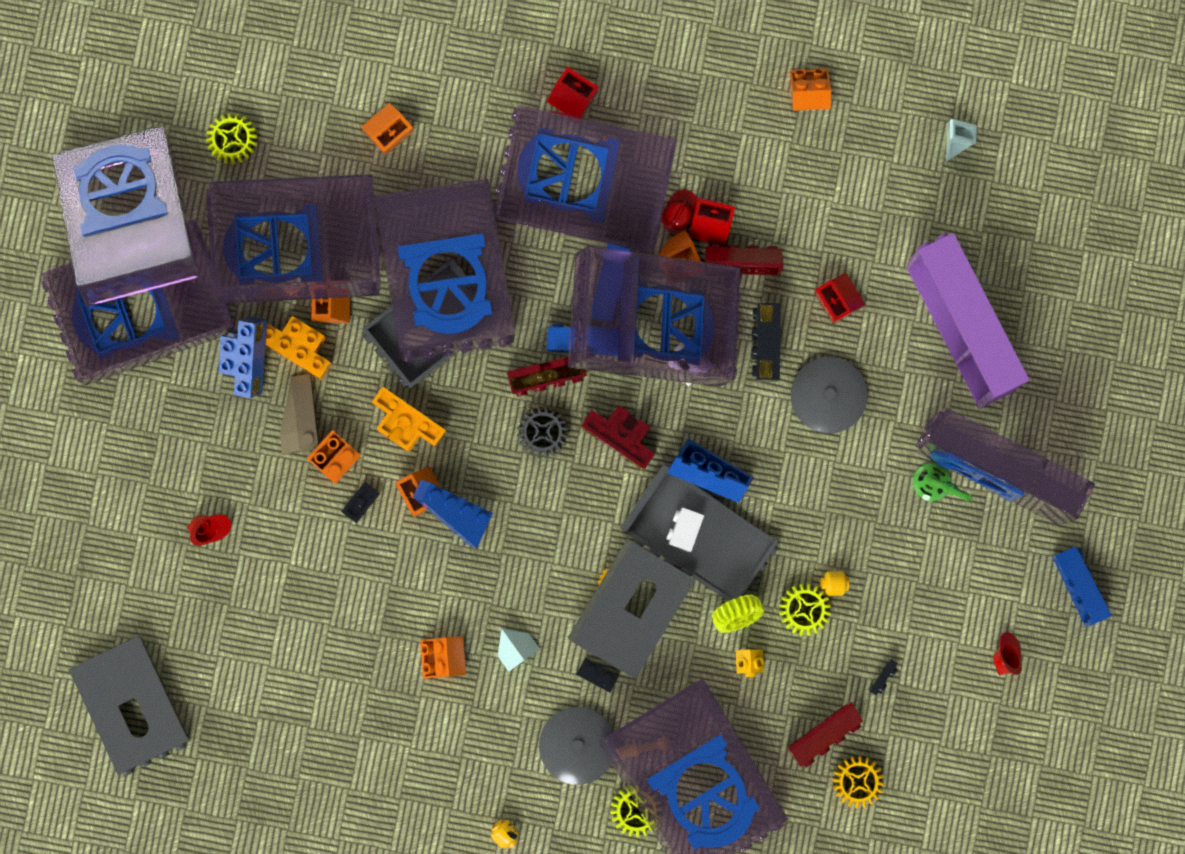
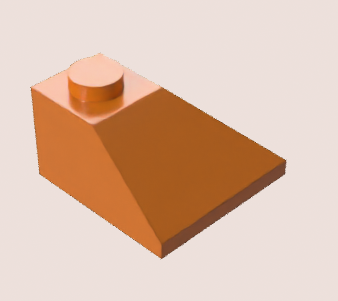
M686 231L669 238L657 257L669 286H673L704 271L695 246Z

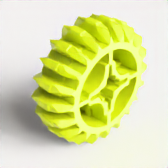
M228 113V119L221 115L222 121L219 122L216 118L214 121L217 125H209L213 131H207L206 134L211 137L207 138L206 142L212 144L208 145L207 148L208 150H213L211 153L213 157L218 155V161L224 158V163L228 164L229 159H231V163L235 165V159H238L242 163L241 157L245 156L246 159H249L247 152L254 153V150L250 147L257 146V143L252 141L258 139V136L253 134L256 132L255 127L250 128L252 122L246 123L247 118L245 116L239 120V114H236L235 118H233L232 114ZM228 125H237L230 131L222 129ZM242 128L247 133L246 144L239 139ZM218 134L221 135L222 138H224L223 148L221 150L218 148L217 145ZM234 135L237 142H232L231 140V143H229L230 141L227 136ZM233 147H239L241 149L235 153H227V151H230Z
M800 584L799 591L793 586L792 590L794 593L786 591L789 598H781L786 604L779 605L780 608H785V611L779 612V615H786V618L781 620L782 623L788 620L789 624L786 628L789 629L791 626H794L792 633H796L797 629H800V636L804 634V630H806L807 636L811 635L810 629H813L815 634L818 633L816 627L819 626L823 629L824 625L821 622H829L824 616L831 615V612L825 611V608H830L831 604H824L829 598L825 597L822 599L821 596L824 594V591L817 594V586L811 591V584H807L806 590H804L803 584ZM801 594L812 595L817 601L807 603ZM795 597L798 609L790 614V603ZM802 604H804L805 607L814 605L812 608H810V611H808V615H806L805 613H800L798 615L796 614L800 612V609H802ZM820 606V616L818 620L814 622L812 611L814 608ZM802 616L808 621L810 626L799 625L793 619Z
M739 596L717 607L712 614V621L719 632L730 633L758 621L764 613L763 605L757 596Z
M636 784L633 785V791H630V787L626 786V794L620 790L619 793L622 797L614 796L618 804L611 803V806L616 807V810H611L610 813L617 814V817L612 818V821L619 820L620 823L616 825V828H620L623 825L624 828L621 832L624 834L627 829L630 830V837L633 835V831H636V837H640L639 831L642 830L646 836L647 831L645 829L649 828L653 832L654 829L651 825H659L655 818L662 819V816L658 815L657 811H663V808L656 807V805L661 803V800H653L657 797V794L655 793L650 796L651 788L647 792H643L644 785H641L640 791L637 790ZM639 794L647 799L636 804L629 796ZM623 801H625L630 810L622 819L620 808ZM630 803L633 806H640L642 808L640 812H642L643 819L637 814L629 817L632 814L631 811H633L631 810L632 806ZM651 803L653 814L648 821L644 816V809ZM633 818H638L644 825L632 827L626 823Z

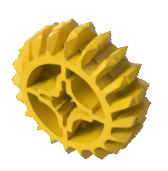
M851 756V763L846 759L843 760L846 765L845 767L838 764L837 767L841 769V772L834 771V774L839 777L838 779H832V782H838V785L833 786V790H840L835 795L836 797L843 795L842 803L847 799L849 800L847 806L851 807L852 803L855 802V808H859V802H861L862 807L866 808L865 801L873 805L874 803L871 798L879 799L875 793H883V790L878 789V786L885 785L884 782H879V779L884 778V775H877L881 768H873L876 765L875 761L869 765L868 757L862 762V756H858L857 762H855L854 756ZM854 766H863L866 768L859 775H855L849 771V769ZM870 772L874 779L872 789L866 784V779ZM844 775H846L851 781V785L848 788L847 792L844 790L843 787ZM851 776L858 779L862 777L863 781L861 782H863L862 785L864 787L859 785L854 787L856 782H853L854 779ZM858 789H862L868 794L863 798L851 797Z

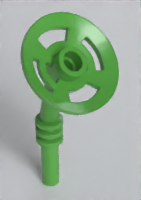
M937 463L924 464L914 474V490L924 500L937 501L947 494L955 495L967 502L972 499L971 494L951 483V477L947 469ZM933 468L941 470L945 476H942L941 473L933 470ZM926 469L928 474L924 476L923 481H918L919 475ZM933 473L937 474L940 478L938 479V477L933 476ZM922 487L926 492L932 493V496L924 494L920 488ZM939 488L943 490L941 494L937 491Z

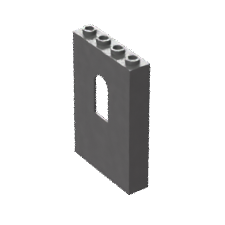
M451 258L421 283L466 277L467 275L455 260ZM474 284L458 286L472 302L477 293L476 286ZM448 288L439 313L453 315L466 309L465 306ZM438 290L419 292L424 303L429 308H432ZM409 291L362 329L365 333L362 336L368 344L373 343L376 346L374 351L381 359L384 357L388 361L386 365L393 374L396 372L400 376L398 381L405 389L409 387L412 390L498 322L500 316L491 306L492 315L484 316L471 329L457 334L437 333L418 349L410 350L404 346L403 338L406 333L415 327L413 311H416L417 307Z
M627 539L567 638L636 679L694 584L695 579L691 577L692 573L685 568L677 569L675 567L676 563L666 558L664 561L659 558L661 554L652 548L650 551L644 549L645 544L639 540L631 541ZM644 580H652L656 585V592L641 617L638 618L626 611L625 607L639 584Z
M137 636L69 669L117 775L123 774L127 776L135 772L133 768L139 765L143 768L152 764L151 760L156 757L160 760L170 755L169 751L174 748L179 751L187 747L186 743L190 741V738L142 636ZM133 698H136L149 726L147 734L141 738L134 737L131 734L118 707Z

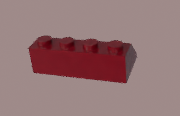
M710 244L709 247L705 248L704 273L781 276L783 253L782 249H778L776 246H768L766 249L755 245L740 248L739 245L721 247L719 244Z
M848 702L786 749L799 767L804 765L806 768L815 762L813 759L818 754L823 756L830 751L829 746L834 742L838 745L845 740L846 737L844 735L849 731L854 733L862 727L860 723L863 720L854 705Z

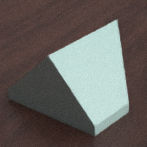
M950 119L947 124L946 162L971 145L976 144L977 125Z
M501 629L498 657L508 671H511L540 650L529 633Z

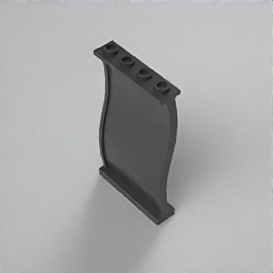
M663 464L620 529L650 549L652 548L665 559L668 558L675 562V566L682 569L683 567L692 573L691 577L725 600L730 601L733 598L745 596L744 592L748 587L752 589L758 580L755 578L759 571L763 572L768 565L766 560L769 555L773 557L779 549L776 546L779 541L734 513L694 484L668 474L669 467ZM681 508L704 515L691 552L668 545L669 540L666 539L669 529H673L676 523L673 521L676 510L680 511Z

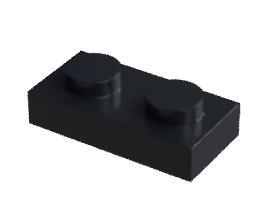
M364 482L341 512L357 524L379 497L380 493L367 482Z
M587 658L584 659L576 674L609 693L619 675Z
M889 659L869 689L870 693L874 696L878 693H883L887 687V684H885L888 677L893 678L898 670L896 668L897 662Z

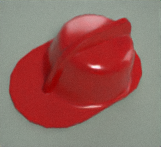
M679 190L670 197L661 216L662 224L669 232L681 233L687 230L692 223L698 200L694 193L688 190Z
M223 514L212 516L198 515L187 525V529L190 532V541L196 546H202L221 540L230 532L232 523Z
M1011 632L1002 633L999 649L993 655V662L998 675L1009 673L1018 675L1022 671L1020 645L1017 638Z

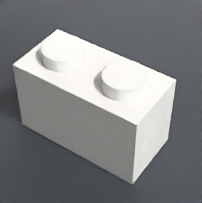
M681 508L680 511L676 510L673 521L676 523L673 529H669L666 537L669 540L668 545L691 552L704 515L685 508Z

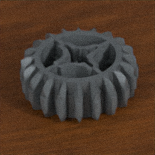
M538 407V413H535L534 409H530L532 416L525 413L524 416L527 421L520 419V423L524 427H517V430L523 431V433L517 434V437L524 438L519 444L523 445L526 443L524 451L531 448V456L534 455L535 451L538 452L537 458L541 457V453H544L545 458H548L547 452L551 451L552 456H555L554 449L556 448L561 452L562 449L559 444L565 446L566 442L562 438H568L569 436L563 434L564 431L569 430L568 427H562L566 420L559 421L562 414L560 413L555 417V409L552 410L551 414L548 413L549 407H545V412H541V407ZM547 417L552 420L545 425H541L534 419ZM529 424L536 430V434L530 441L527 437ZM555 424L559 428V436L556 441L550 435V430ZM537 426L539 428H547L546 434L550 439L546 436L538 437L540 432ZM540 440H546L551 444V446L546 448L534 445Z

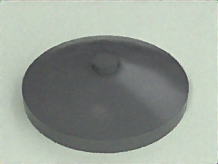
M835 357L815 359L798 372L792 383L791 404L794 413L806 427L813 431L834 434L847 430L860 419L866 408L868 396L864 378L852 364Z
M571 707L556 713L545 724L540 735L539 752L544 766L555 778L568 784H587L603 776L612 765L616 754V738L611 725L601 714L584 707Z

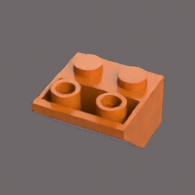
M828 69L790 70L793 111L831 109V85Z
M390 103L361 126V129L385 156L414 132L410 123Z
M322 280V286L312 287L311 322L350 324V285L332 280Z
M332 430L306 459L336 484L361 455Z
M430 466L395 482L414 518L428 511L413 498L420 480L430 482L441 488Z
M463 636L420 640L423 679L466 675Z

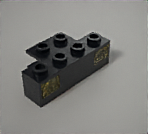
M757 303V307L753 308V319H756V326L753 327L751 334L752 341H755V346L751 349V360H755V365H752V377H756V382H779L781 303Z

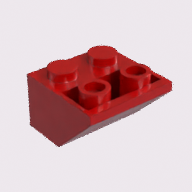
M566 67L546 102L576 122H579L598 94L599 87L574 70Z
M698 198L689 237L725 247L735 206Z
M847 273L828 281L814 291L815 296L833 325L866 306Z

